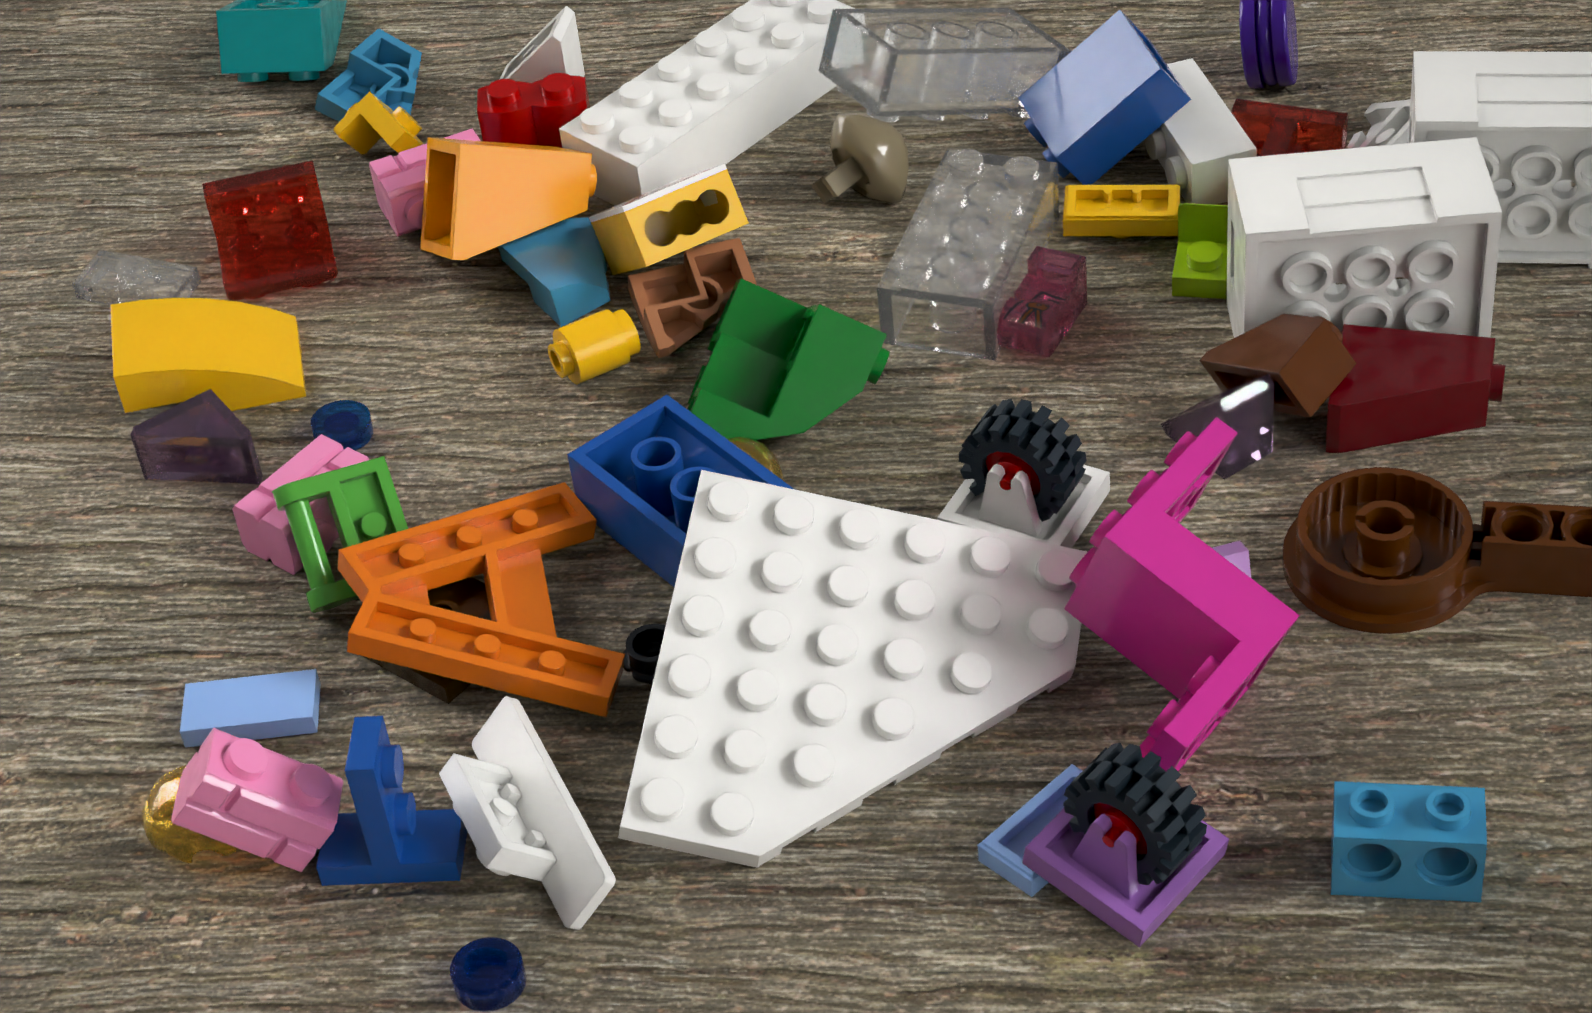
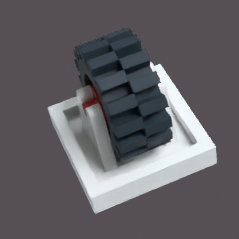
M1012 399L1002 400L999 406L994 404L986 411L962 444L963 448L959 452L958 462L965 463L960 470L965 480L942 510L938 520L1072 548L1110 492V472L1084 465L1087 461L1086 453L1077 451L1082 444L1077 434L1066 436L1065 432L1070 425L1062 417L1056 423L1048 419L1052 410L1042 405L1036 413L1032 411V401L1021 399L1015 407Z

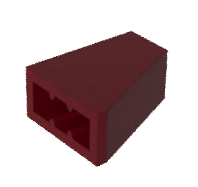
M1343 324L1342 344L1354 359L1356 365L1330 394L1327 414L1326 452L1344 453L1485 427L1489 401L1502 402L1506 365L1493 364L1496 338Z

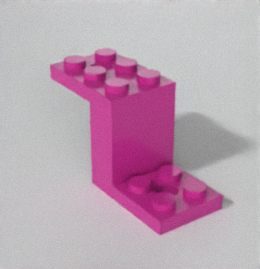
M1218 417L1198 437L1187 431L1174 445L1164 461L1169 468L1165 469L1160 475L1153 469L1150 470L1138 483L1127 500L1132 507L1123 515L1114 509L1102 521L1089 541L1094 547L1085 554L1069 577L1077 586L1064 610L1179 699L1178 702L1172 699L1147 730L1146 733L1149 735L1140 744L1142 757L1144 758L1150 751L1160 756L1159 766L1165 771L1171 766L1178 772L1253 685L1300 616L1180 524L1196 505L1238 434Z

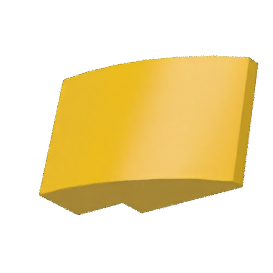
M210 298L147 299L110 305L113 378L125 413L184 402L189 419H195L306 397L299 328L296 316L258 305Z

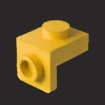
M370 91L358 103L348 109L345 116L333 129L340 139L360 154L367 153L381 138L397 153L423 145L422 141L416 136L422 130L418 122L401 106H398L393 111Z

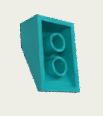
M235 0L217 10L221 74L237 73L238 82L269 80L268 73L288 72L289 80L293 81L319 79L320 71H325L334 64L347 0Z

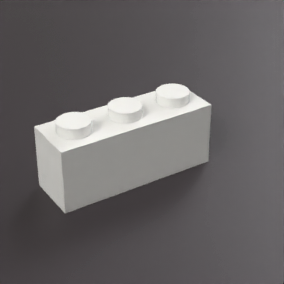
M1193 58L1167 64L1191 100L1144 140L1147 152L1152 160L1158 159L1165 170L1168 184L1180 185V194L1186 203L1217 205L1228 202V159L1257 157V148Z

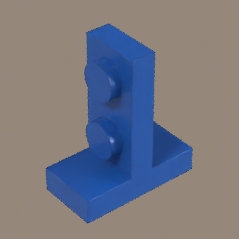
M383 716L355 717L345 765V774L357 813H339L334 832L320 848L316 868L322 886L460 881L467 838V829L462 819L455 813L454 809L416 811L413 793H404L402 788L404 775L402 749L400 745L390 744Z

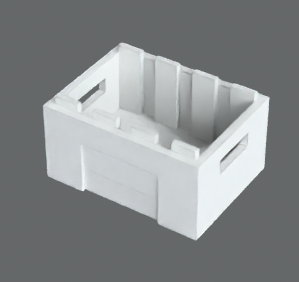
M1414 51L1408 143L1477 137L1502 210L1497 263L1588 264V269H1592V52ZM1571 181L1576 184L1575 187L1571 186Z
M1477 137L1228 159L1226 304L1234 338L1284 313L1308 317H1323L1332 322L1341 333L1343 324L1490 338L1502 210Z

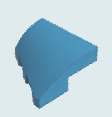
M378 28L350 52L347 69L317 94L315 110L334 120L340 121L348 109L358 103L370 91L393 111L398 106H401L411 114L422 52Z
M589 217L568 218L498 246L502 260L529 284L534 302L561 327L610 301L609 284L605 275L606 271H608L607 261Z

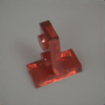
M1236 99L1231 110L1235 119L1257 148V157L1346 149L1348 113Z

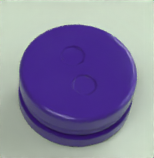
M1240 0V44L1243 69L1248 87L1258 89L1265 88V84L1273 86L1277 83L1280 87L1294 85L1298 72V44L1293 0Z

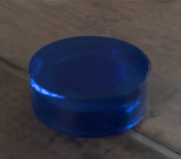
M340 400L328 403L320 407L311 417L310 424L314 439L322 434L341 443L344 449L349 447L356 451L364 447L373 436L370 411L364 404L357 401Z
M487 937L466 944L456 953L450 965V976L456 997L464 1006L472 1010L494 1011L504 1008L521 995L526 985V971L519 949L513 943L502 938Z

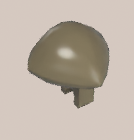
M851 112L838 114L832 126L830 137L831 156L835 167L811 185L823 203L828 202L833 197H838L849 187H852L854 191L868 199L889 203L901 202L906 192L909 169L908 148L902 134L891 124L867 115Z

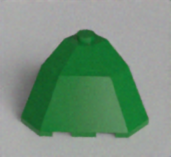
M740 278L736 280L707 349L712 351L707 365H702L688 401L689 406L687 410L732 443L804 433L862 392L866 381L874 385L877 383L890 351L882 348L887 334L821 304L805 307Z

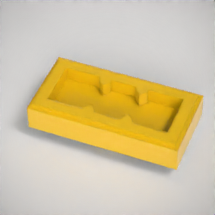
M1065 185L1063 236H1112L1115 238L1178 236L1180 185Z

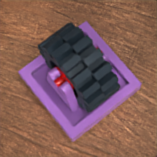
M1115 743L1108 749L1105 748L1066 788L1064 796L1068 799L1063 803L1064 808L1025 847L1022 864L1140 948L1222 859L1226 853L1229 838L1202 820L1206 816L1203 806L1191 804V801L1197 794L1191 785L1181 787L1176 782L1181 774L1173 766L1165 771L1159 766L1161 757L1150 751L1143 758L1140 746L1129 744L1124 749L1121 743Z

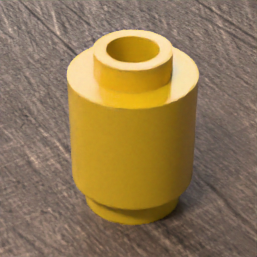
M604 309L553 331V343L548 345V355L558 376L561 378L568 376L574 384L578 385L628 364L630 356L640 352L641 344L637 329L625 310L619 309L611 312L609 309Z

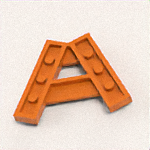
M563 482L339 549L337 569L362 601V605L348 632L347 652L607 717L623 673L625 654L557 637L541 556L594 539L596 518L570 487ZM483 573L491 620L431 606L429 604L428 590Z

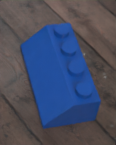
M669 395L663 396L567 454L575 495L596 518V525L673 587H675L701 470L794 489Z

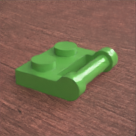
M384 456L290 482L272 491L278 511L285 510L295 539L311 588L306 593V597L312 613L335 608L346 602L359 599V597L345 579L335 582L309 502L324 497L327 498L343 548L408 529Z

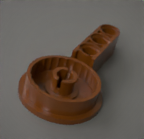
M1389 467L1352 470L1324 481L1305 498L1300 507L1298 517L1291 524L1284 539L1282 555L1284 576L1287 584L1299 601L1318 616L1339 626L1378 634L1407 633L1438 625L1462 611L1476 596L1486 592L1499 591L1592 597V507L1483 501L1481 525L1473 524L1466 505L1458 495L1431 477L1410 470Z

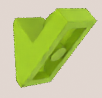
M1179 204L1178 245L1172 274V296L1227 298L1228 205Z

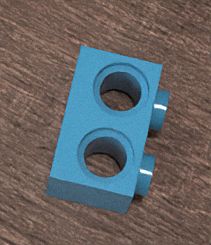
M1334 781L1331 834V895L1481 902L1487 850L1485 788Z

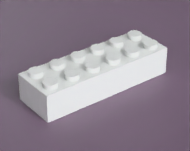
M750 0L559 128L562 148L592 153L591 164H594L597 172V184L594 195L614 206L688 175L722 164L726 165L867 65L862 11L837 0Z

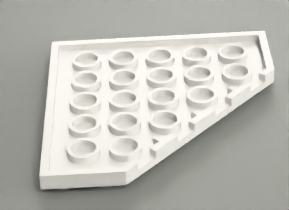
M701 470L618 838L757 868L781 854L784 846L813 830L816 833L861 806L864 798L893 782L896 785L939 759L941 753L968 736L976 737L1016 713L1021 704L1041 692L1047 690L1049 693L1070 680L1076 665L1081 622L1064 610L1077 586L1069 577L1087 551Z

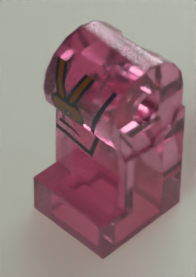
M1036 246L1027 259V275L1015 291L1014 296L1006 301L1002 309L997 328V340L1000 347L1019 349L1046 358L1052 355L1087 305V268L1085 256Z

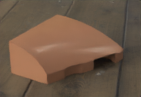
M740 238L685 250L683 264L628 275L630 297L647 339L658 358L669 356L720 318L736 280L742 278L756 285L755 277Z

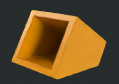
M428 137L420 249L451 260H466L588 211V198L594 195L597 184L596 168L594 164H591L592 153L553 146Z

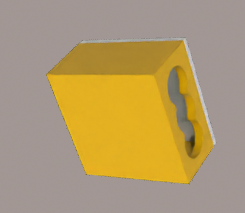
M725 164L688 175L589 217L612 275L648 267L749 224Z

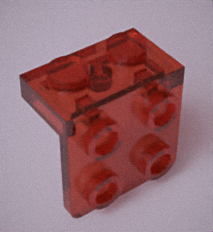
M313 160L202 184L204 198L217 240L223 285L226 297L229 300L257 299L278 291L297 287H312L324 281L332 280L338 275L326 211Z

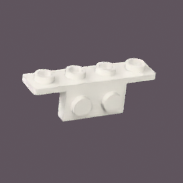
M505 696L472 741V748L478 760L453 753L439 775L453 801L452 805L455 813L462 819L476 847V855L480 862L487 869L501 876L512 874L541 881L564 926L580 930L613 888L616 878L520 701Z

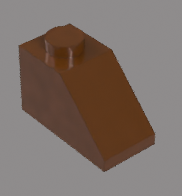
M1285 313L1207 351L1199 360L1231 404L1309 418L1314 415L1356 365V362L1342 344V333L1332 322L1320 316L1308 317Z

